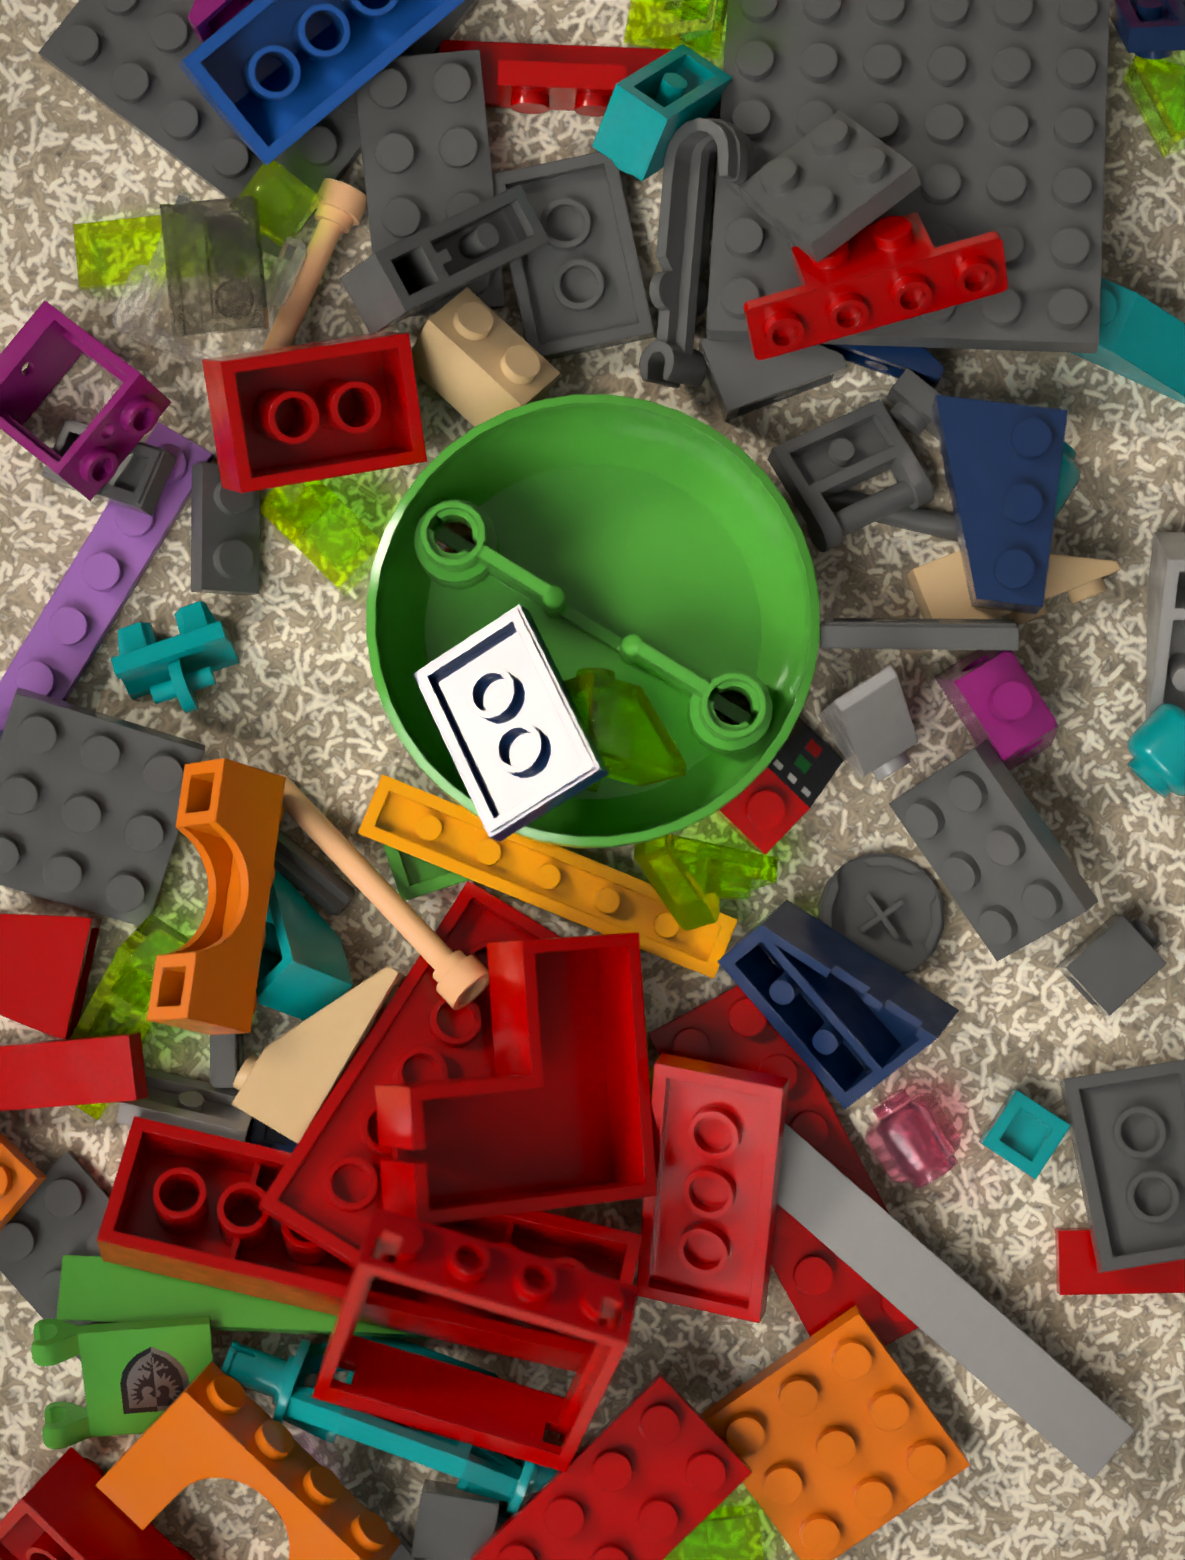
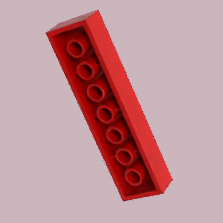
M133 1117L97 1237V1244L103 1261L335 1316L338 1314L353 1267L259 1209V1203L292 1153L145 1118ZM542 1211L432 1224L629 1284H633L643 1237L641 1234ZM387 1254L383 1261L394 1264L396 1256ZM377 1276L373 1278L358 1320L577 1372L591 1342L588 1339ZM599 1317L597 1325H599L602 1318Z

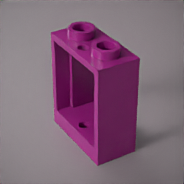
M45 300L0 354V429L89 501L93 499L104 484L112 479L120 464L144 435L154 428L159 417L171 404V401L140 372ZM81 354H84L122 385L64 456L61 457L23 427V425ZM29 362L28 366L22 370V367Z

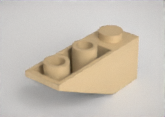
M960 550L916 567L906 575L923 618L999 619L1008 615L1009 619H1013L1020 626L1048 614L1044 602L1043 607L1036 615L971 607ZM1050 554L1044 600L1067 592L1071 604H1075L1107 591L1103 579L1120 571L1117 561Z

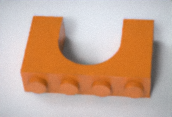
M212 1361L124 1452L96 1484L114 1504L143 1530L188 1485L208 1478H224L238 1481L253 1488L265 1497L280 1515L289 1539L288 1560H390L402 1542L389 1530L387 1524L379 1515L369 1511L341 1484L334 1472L322 1466L293 1439L292 1434L283 1424L272 1420L245 1393L237 1380L226 1375Z

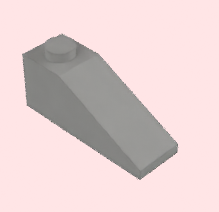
M1154 532L1147 588L1146 719L1162 703H1172L1185 710V532Z
M891 665L833 701L818 715L858 779L872 772L879 782L911 762L905 750L918 743V739L899 678Z

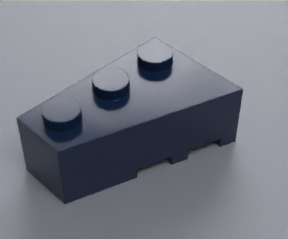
M789 900L784 901L748 931L717 961L844 1109H847L938 1039L959 1011Z

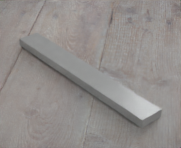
M785 1123L777 1203L1093 1480L1135 1430Z

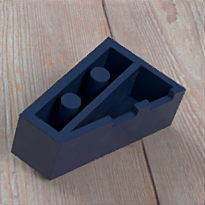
M935 395L932 412L938 432L947 487H949L971 607L1036 615L1043 607L1068 410Z

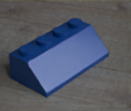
M254 0L185 57L178 66L221 119L267 166L465 0Z

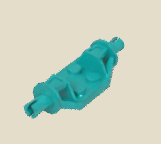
M358 1336L499 1378L496 1373L400 1338ZM303 1338L296 1355L290 1354L288 1360L241 1344L240 1341L234 1339L221 1369L226 1375L237 1380L242 1387L272 1397V1405L276 1406L272 1420L278 1421L281 1424L285 1421L333 1444L337 1434L457 1477L459 1478L456 1486L457 1489L508 1502L507 1511L513 1514L518 1511L524 1496L529 1498L531 1492L536 1493L559 1471L518 1459L515 1464L498 1452L312 1398L314 1388L303 1387L307 1374L319 1373L328 1342L312 1346L313 1341ZM336 1368L335 1372L347 1371L341 1368ZM349 1371L345 1383L351 1384L354 1372Z

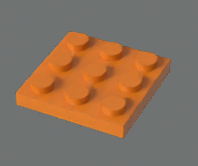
M856 1305L700 1413L751 1467L752 1473L742 1483L800 1560H834L970 1466L966 1454Z

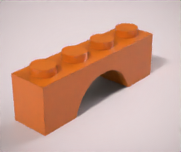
M227 758L185 764L176 828L191 841L203 861L208 880V903L201 925L193 937L174 951L156 955L147 1021L207 1035L251 1032L252 1017L257 1006L256 989L261 953L266 941L265 924L270 888L275 877L274 859L279 824L284 812L283 795L286 777Z

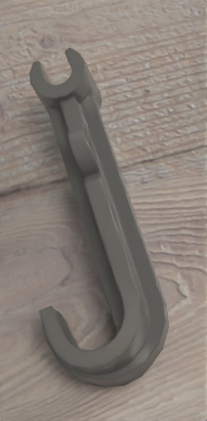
M697 118L687 121L675 131L667 146L664 159L656 258L662 268V272L654 274L649 286L651 301L659 309L657 341L651 342L645 347L639 362L640 375L642 380L678 389L680 384L700 388L705 380L707 372L706 360L700 351L693 349L696 316L703 314L708 304V291L704 282L699 279V276L707 268L715 161L718 156L719 177L725 178L730 183L736 185L744 183L754 175L755 166L754 148L750 137L725 120Z

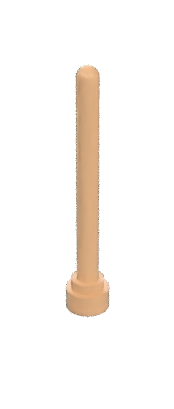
M325 178L313 202L317 208L314 215L315 220L318 221L317 227L262 350L292 345L341 233L348 234L352 225L358 226L367 209L366 195L358 189L335 179Z
M277 774L286 777L283 795L284 810L435 970L432 977L438 983L436 991L454 1010L467 1006L477 998L489 984L488 969L475 955L466 956L461 950L453 952L286 775Z

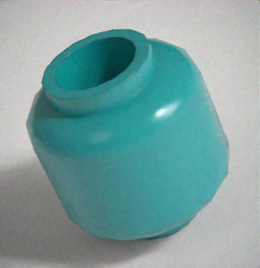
M1162 703L1128 739L1127 748L1133 758L1127 763V766L1164 799L1171 792L1183 797L1185 796V710L1172 703Z

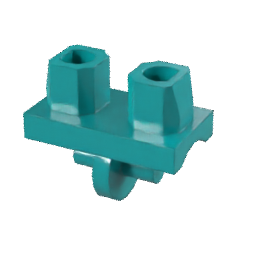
M198 601L179 608L174 616L180 634L168 639L158 641L156 631L150 622H138L118 630L119 655L111 658L116 677L123 681L132 700L151 694L157 705L178 698L186 714L199 709L195 691L216 684L213 672L240 663L234 644L221 621L216 622L204 601Z

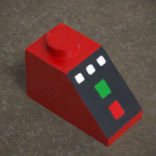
M798 717L786 742L768 767L738 797L718 810L716 814L756 852L766 855L811 808L844 760Z

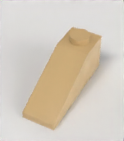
M386 966L267 1045L260 1056L254 1053L251 1054L240 1068L234 1080L233 1087L239 1090L232 1105L298 1144L406 976Z

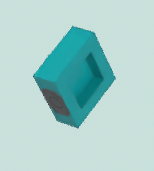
M1012 1089L978 1142L1032 1178L1037 1179L1071 1125L1018 1090Z

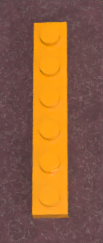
M383 774L358 831V834L600 933L639 932L640 949L713 979L720 966L717 961L724 955L738 921L736 918L557 845L540 843L515 834L498 842L489 837L481 818L473 815L464 807Z

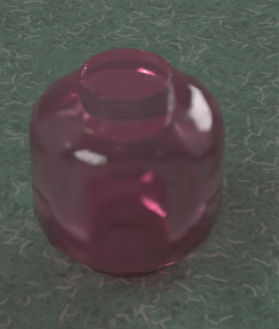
M902 1088L872 1107L877 1119L869 1125L865 1139L884 1171L893 1182H911L914 1188L918 1189L938 1179L958 1163L954 1154L960 1147V1133L939 1100L933 1094L919 1093L909 1097L905 1089Z

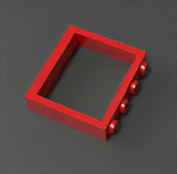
M374 1207L326 1346L312 1398L566 1473L629 1343L639 1286ZM382 1253L396 1256L395 1263L380 1260ZM377 1276L588 1339L591 1342L565 1398L354 1336L353 1334L373 1278ZM599 1317L602 1318L599 1325H597ZM336 1368L354 1372L351 1384L333 1379ZM545 1429L560 1433L559 1441L562 1442L561 1447L542 1441Z

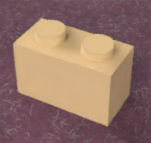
M468 287L427 320L411 349L415 373L474 427L505 411L545 399L561 374Z

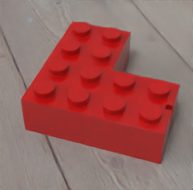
M639 932L488 942L487 957L495 1074L375 1086L379 1146L392 1148V1159L380 1160L383 1210L429 1224H439L657 1196Z

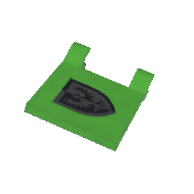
M210 1316L91 1325H75L56 1319H42L36 1322L33 1328L34 1341L31 1344V1354L34 1363L38 1366H53L80 1355L87 1406L86 1408L65 1401L53 1402L47 1405L44 1411L45 1424L42 1428L43 1442L49 1449H63L90 1437L144 1433L211 1361L215 1364Z

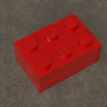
M386 331L373 335L366 334L202 359L221 484L224 489L245 493L427 462L409 333Z

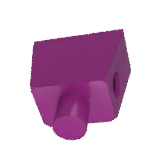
M976 650L934 676L975 743L979 745L983 741L988 740L1009 771L1052 745L1058 724L1011 650Z

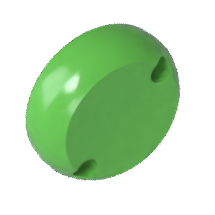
M575 394L529 403L505 411L477 425L447 446L419 474L399 501L384 530L372 565L366 601V639L371 671L384 711L400 742L418 767L447 796L479 818L476 807L413 673L516 606L521 605L529 610L609 772L605 777L513 833L540 843L571 848H615L659 839L680 832L710 817L738 797L768 767L779 752L803 709L815 672L820 640V600L816 575L803 532L787 501L768 475L735 443L711 426L681 411L648 400L617 395ZM454 522L467 525L472 530L475 545L449 530L445 525ZM437 540L457 553L442 551L437 546ZM730 690L740 692L748 700L750 713L719 694ZM715 711L724 715L725 717L737 723L738 725H729L722 722L717 717Z

